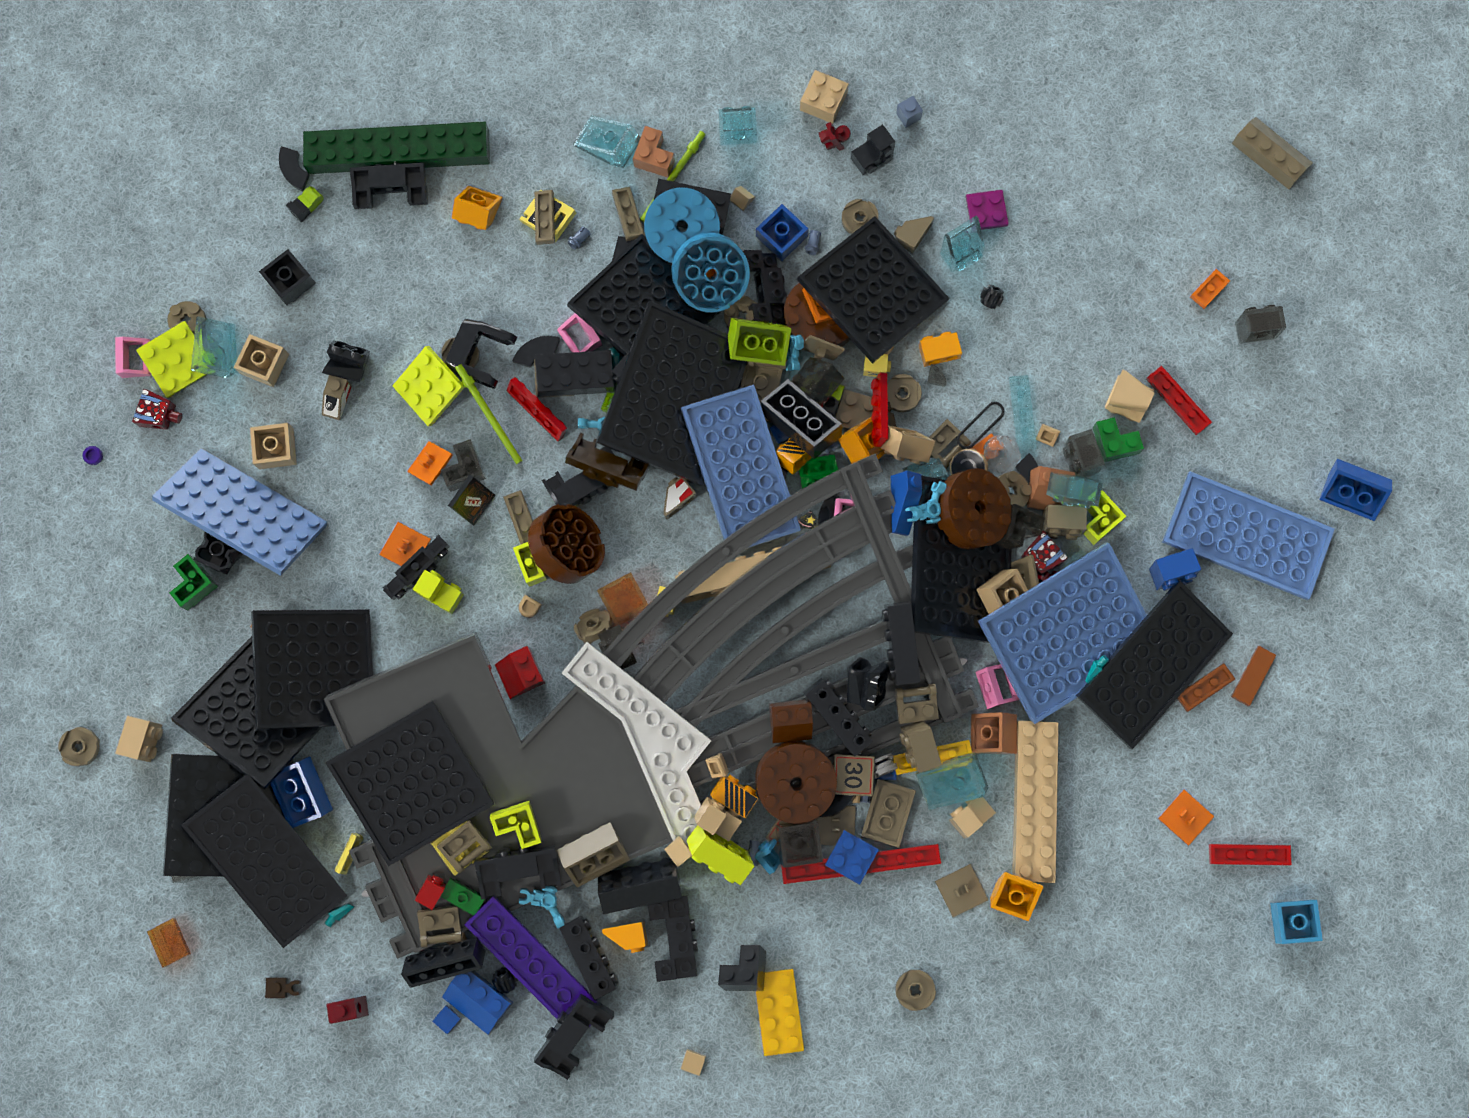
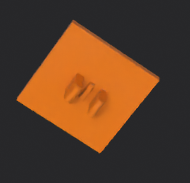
M428 441L407 472L432 486L453 454Z
M397 522L379 555L402 566L422 546L426 548L431 539Z
M1183 790L1158 819L1189 846L1214 816L1187 791Z

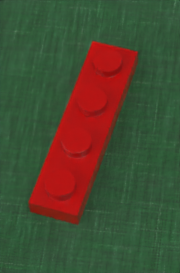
M1162 365L1146 378L1150 385L1195 435H1198L1212 423Z
M880 372L871 382V389L873 390L871 405L873 406L871 416L873 430L871 437L873 438V446L880 448L888 439L887 373Z
M516 377L512 378L506 391L559 442L567 430L565 424L548 407H545L538 397L526 388L523 382H520Z
M1209 844V864L1291 866V845Z

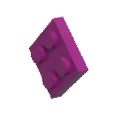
M1003 189L966 194L965 198L971 231L1008 226Z

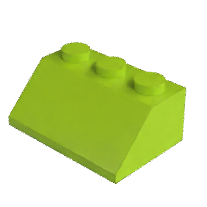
M731 318L728 333L730 359L785 366L791 328L780 324Z

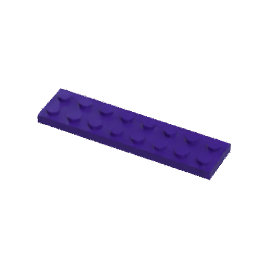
M495 895L464 924L556 1019L562 1011L566 1012L568 1007L574 1004L580 994L597 1003L592 994Z

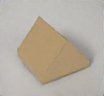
M742 186L734 189L730 201L744 211L755 199V196Z
M1042 424L1035 440L1053 447L1060 431Z
M722 753L706 759L712 778L728 775L729 771Z

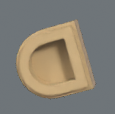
M524 595L519 604V612L526 618L534 617L542 604Z

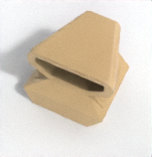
M1122 370L1114 383L1105 404V409L1113 414L1122 415L1129 421L1140 423L1151 403L1154 389L1145 386L1129 372Z

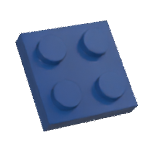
M844 830L825 866L860 885L879 849Z

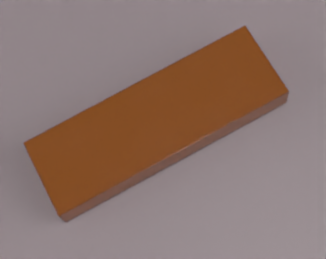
M1257 646L1231 697L1246 706H1250L1276 655L1261 646Z
M1223 663L1186 688L1177 699L1186 712H1188L1234 681L1235 677Z

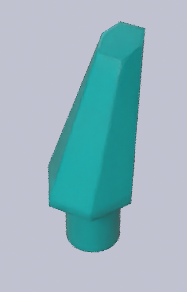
M612 347L609 350H611L612 369H614L621 361L622 354H618L616 348Z
M1105 655L1099 660L1093 661L1085 680L1086 683H1089L1102 671V667L1109 661Z
M347 903L329 911L328 915L330 916L325 921V924L328 927H332L336 920L340 921L354 906Z

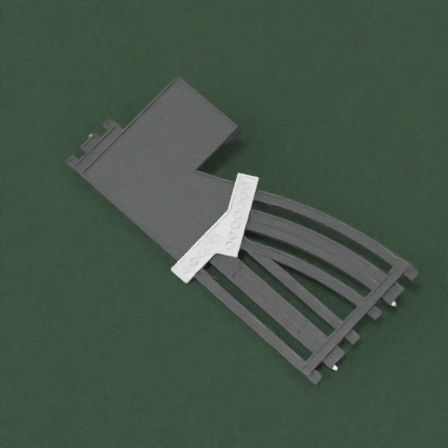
M876 454L845 466L799 490L721 541L660 592L623 629L603 653L586 642L562 671V674L576 685L522 740L518 735L491 673L492 667L477 632L328 694L324 700L346 750L433 700L494 802L493 806L469 819L492 847L481 858L495 856V854H499L500 850L510 849L511 851L519 850L518 848L521 846L516 830L496 836L490 820V814L526 801H530L542 838L541 843L530 846L531 848L539 849L555 846L556 850H558L565 844L571 843L608 823H611L617 832L630 860L673 842L679 836L687 844V838L697 826L694 816L705 800L699 801L694 788L716 779L712 778L706 759L722 753L729 771L728 773L760 760L768 750L780 744L772 743L770 711L709 737L696 728L697 725L704 719L886 642L884 630L887 629V625L882 620L742 680L764 659L805 627L862 591L885 580L894 603L907 601L911 603V588L903 570L912 567L913 545L911 544L895 551L889 534L892 533V513L894 512L896 502L891 490L873 497L866 479L883 472ZM848 489L854 504L853 507L801 534L742 574L683 624L655 652L634 677H631L620 668L634 649L644 645V641H640L673 608L726 563L795 516L827 498ZM870 543L877 561L828 587L773 625L727 664L689 704L675 710L665 704L681 684L716 649L757 614L809 577ZM915 633L921 682L896 685L890 680L888 675L886 695L883 703L878 708L896 701L895 689L897 688L904 690L928 687L929 684H935L939 719L924 722L928 726L934 727L940 723H947L963 716L962 714L979 707L971 688L954 695L948 678L963 672V665L967 662V659L959 658L951 638L941 636L932 640L928 634ZM883 661L889 665V669H892L891 661ZM848 677L832 683L836 688L833 692L837 697L841 695L846 702ZM804 695L793 701L808 700V698ZM811 703L813 737L831 729V727ZM848 703L845 706L849 712L853 710L858 717L871 712L865 711L860 705ZM897 719L870 731L872 733L870 738L873 742L857 755L867 756L901 741L899 734L902 733L900 727L912 723L899 724ZM844 743L823 751L833 765V768L835 754L853 755ZM799 777L793 778V779L791 780L790 784H791V785H797V784H799L800 778H799ZM755 781L747 784L756 790ZM372 839L349 850L357 869L372 862L375 863L381 878L366 884V889L362 892V896L370 897L380 922L382 923L399 916L405 933L389 940L397 959L412 952L417 953L428 948L421 947L417 911L429 908L415 901L416 895L428 875L440 877L444 880L443 883L445 884L452 878L480 894L475 863H471L464 868V871L454 876L433 848L431 842L389 867ZM556 851L562 885L558 887L557 884L551 886L556 887L557 891H560L574 883L565 871ZM538 875L500 882L502 896H495L510 912L525 906L519 903V898L525 899L527 897L526 894L520 893V888H527L530 892H533L534 889L543 891L541 889L540 877ZM492 895V896H486V898H485L484 902L482 903V905L480 906V908H481L485 903H487L494 895ZM440 897L434 908L453 906L454 904ZM458 907L461 931L463 933L469 930L464 924L473 915ZM454 927L427 931V936L455 933Z

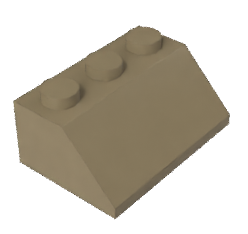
M611 823L602 825L589 834H585L556 850L565 871L577 888L630 860Z

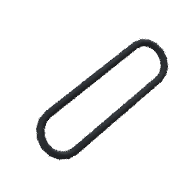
M999 402L989 403L958 434L957 443L962 449L972 448L1003 417L1004 407ZM996 404L1000 406L1002 410L1001 415L970 446H963L960 443V436L991 405Z

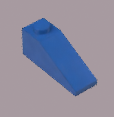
M907 470L891 476V493L896 502L894 512L892 513V533L904 536L910 534L913 522H907V519L913 517V513L905 511V509L918 506L922 495L921 474Z

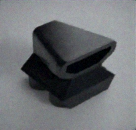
M333 340L327 350L330 360L322 373L360 383L370 351L361 347L351 346L345 342Z
M205 532L204 540L195 550L193 560L228 575L231 567L239 560L243 553Z
M862 657L854 661L848 669L847 702L860 705L865 711H875L883 703L886 695L889 665L882 662L871 666L870 662Z

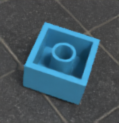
M1317 900L1270 903L1276 944L1323 941Z

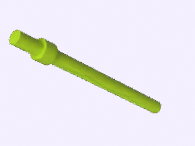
M699 131L693 142L690 141L686 147V152L667 180L674 182L693 153L696 154L699 144L706 136L703 131ZM649 206L641 216L640 221L645 222V216Z
M462 364L456 366L455 369L463 381L461 382L464 387L469 389L514 462L518 464L523 461L474 385L475 381L472 376L467 374Z

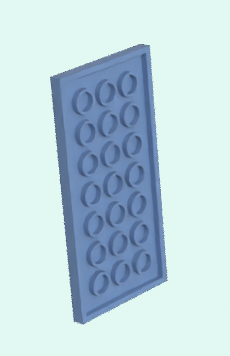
M754 385L681 407L723 539H726L752 519L790 496ZM797 516L749 547L801 531Z
M200 449L152 495L154 502L280 576L327 526V521L203 449Z
M1188 472L1162 543L1182 551L1193 548L1197 557L1309 600L1335 528L1196 473Z

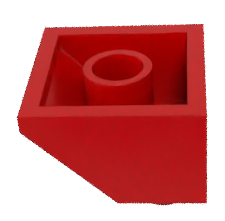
M528 646L508 654L495 664L510 700L545 684Z

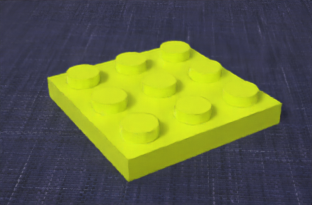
M186 321L181 322L136 349L166 398L171 397L216 370Z
M430 346L423 348L392 385L427 426H432L465 388L463 383Z

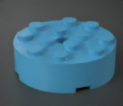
M673 188L660 194L651 203L645 216L644 230L652 250L662 259L673 263L678 249L691 237L702 233L719 234L720 220L715 206L704 194L690 188ZM681 220L686 221L688 224V228L684 232L679 231L677 228V224Z
M718 233L695 235L684 242L674 256L672 263L673 283L682 299L697 310L719 312L730 308L738 299H741L749 283L750 269L746 256L733 240ZM708 270H716L713 276L707 277L706 273Z

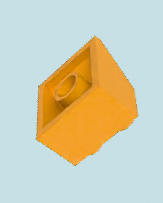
M467 186L454 199L452 219L458 220L462 224H470L480 230H486L493 223L503 197Z
M871 417L849 429L838 439L851 464L872 454H876L878 459L886 454L884 449L873 446V438L871 437L873 422Z
M1004 872L997 880L990 896L991 908L1029 921L1042 892L1043 885Z
M645 922L602 929V933L623 949H631V953L644 951V947L648 946Z

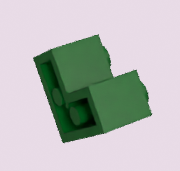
M1115 417L1097 421L1093 426L1103 463L1138 455L1144 449L1139 431L1120 435Z
M189 554L173 565L184 581L169 592L177 604L187 611L218 587L201 564L193 560L194 557Z

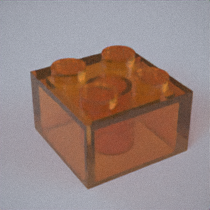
M631 572L597 590L616 627L636 617L648 605Z

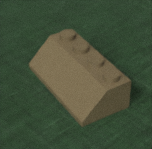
M1257 117L1249 121L1232 142L1235 147L1287 189H1290L1313 164V162Z

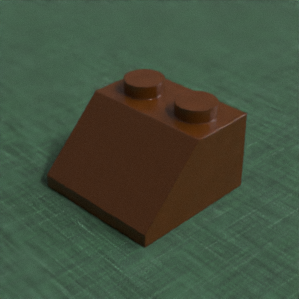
M809 700L769 703L772 743L812 739L813 718L812 706Z

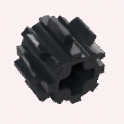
M989 284L987 288L984 287L980 294V302L990 309H996L997 306L1000 307L1004 300V291L995 285Z
M501 967L493 974L492 983L497 992L500 991L502 994H507L517 986L516 982L518 979L506 967Z

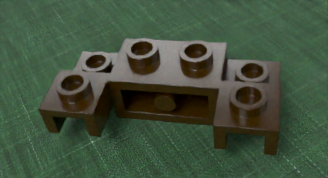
M580 432L576 442L566 455L565 463L583 470L582 475L590 479L598 480L608 486L618 488L619 485L637 491L650 465L632 457L628 463V460L598 449L596 448L597 439L594 438L593 442L584 440V434Z

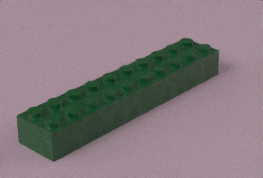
M486 121L303 131V166L309 174L350 172V168L368 167L375 164L392 165L393 163H424L425 168L490 164L489 128Z

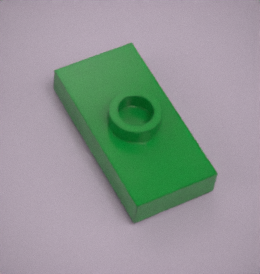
M452 878L449 879L440 896L473 916L485 900H481L479 893Z

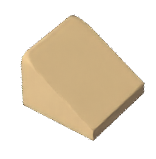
M680 836L664 848L677 867L692 856L689 846Z
M687 1049L681 1069L700 1076L706 1056Z

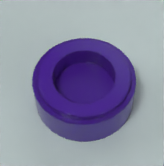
M89 446L83 451L82 457L89 465H97L103 459V452L96 446Z

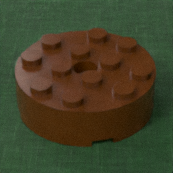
M798 283L787 296L784 307L785 326L791 328L790 335H801L804 340L809 335H812L840 347L847 344L851 339L833 319L816 324L802 291L804 287Z
M979 468L965 470L947 477L948 479L944 482L947 484L946 489L940 495L938 501L941 508L939 514L941 520L937 522L940 530H944L952 544L963 549H975L998 542L1007 532L1011 522V499L1002 482L991 472Z
M570 504L566 506L554 505L531 523L528 532L530 552L537 567L554 581L565 584L578 583L598 570L605 556V544H602L599 536L601 534L600 529L586 512Z
M804 741L782 742L775 745L761 758L755 773L756 791L761 803L772 816L783 822L800 824L812 821L829 808L835 797L837 779L833 765L819 748ZM795 777H799V778H800L799 784H797V785H791V784H790V782H791V780H792L793 778H795Z

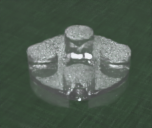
M993 436L984 445V456L988 463V469L992 472L1001 474L1010 472L1021 459V453L1016 441L1009 436ZM999 450L1004 451L1003 458H998Z

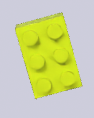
M698 825L686 840L693 860L699 864L705 863L716 874L718 872L723 874L724 878L730 883L736 882L741 885L755 867L748 850L731 840L727 841L716 833L712 835Z

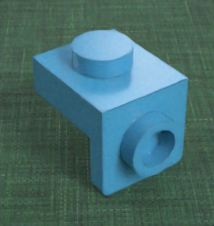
M775 839L761 843L758 847L759 851L755 855L757 861L769 875L774 873L782 862V858L773 849L777 843Z

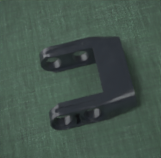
M465 318L447 355L445 364L456 374L458 372L455 367L462 364L467 374L472 376L476 383L495 389L498 381L490 374L468 366L481 336L505 345H515L517 336L487 323Z

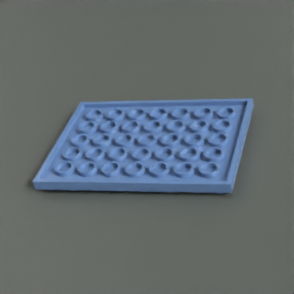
M1105 543L982 618L978 623L1029 719L1033 724H1036L1076 699V695L1087 684L1085 680L1093 661L1099 660L1103 655L1109 659L1147 615L1110 543Z

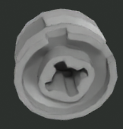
M891 753L874 760L873 779L884 776L898 768L897 764L892 761L893 756Z

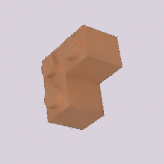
M648 126L644 127L633 156V163L636 168L668 178L675 160L674 153L660 149L664 140L662 131Z

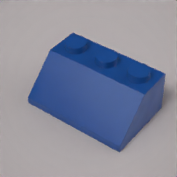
M1337 459L1328 474L1319 500L1375 521L1392 492V480Z
M310 756L287 765L271 782V787L284 817L292 828L320 818L333 810Z
M476 971L455 976L442 996L443 999L487 1035L490 1034L513 1004L512 1000L500 991L497 992L496 988Z

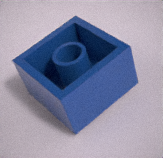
M781 204L756 228V237L783 261L808 237L809 228Z
M1191 548L1156 559L1149 568L1156 590L1163 589V591H1167L1173 585L1179 583L1178 581H1181L1184 585L1192 583V579L1197 577L1201 567L1194 549Z

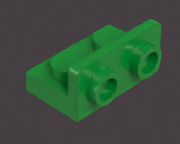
M835 454L820 456L815 459L811 458L799 469L802 489L838 470Z

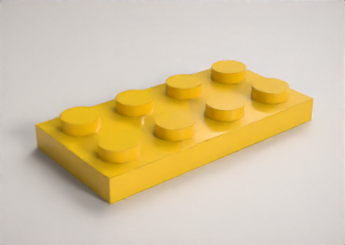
M793 969L765 972L764 991H756L764 1056L804 1051Z

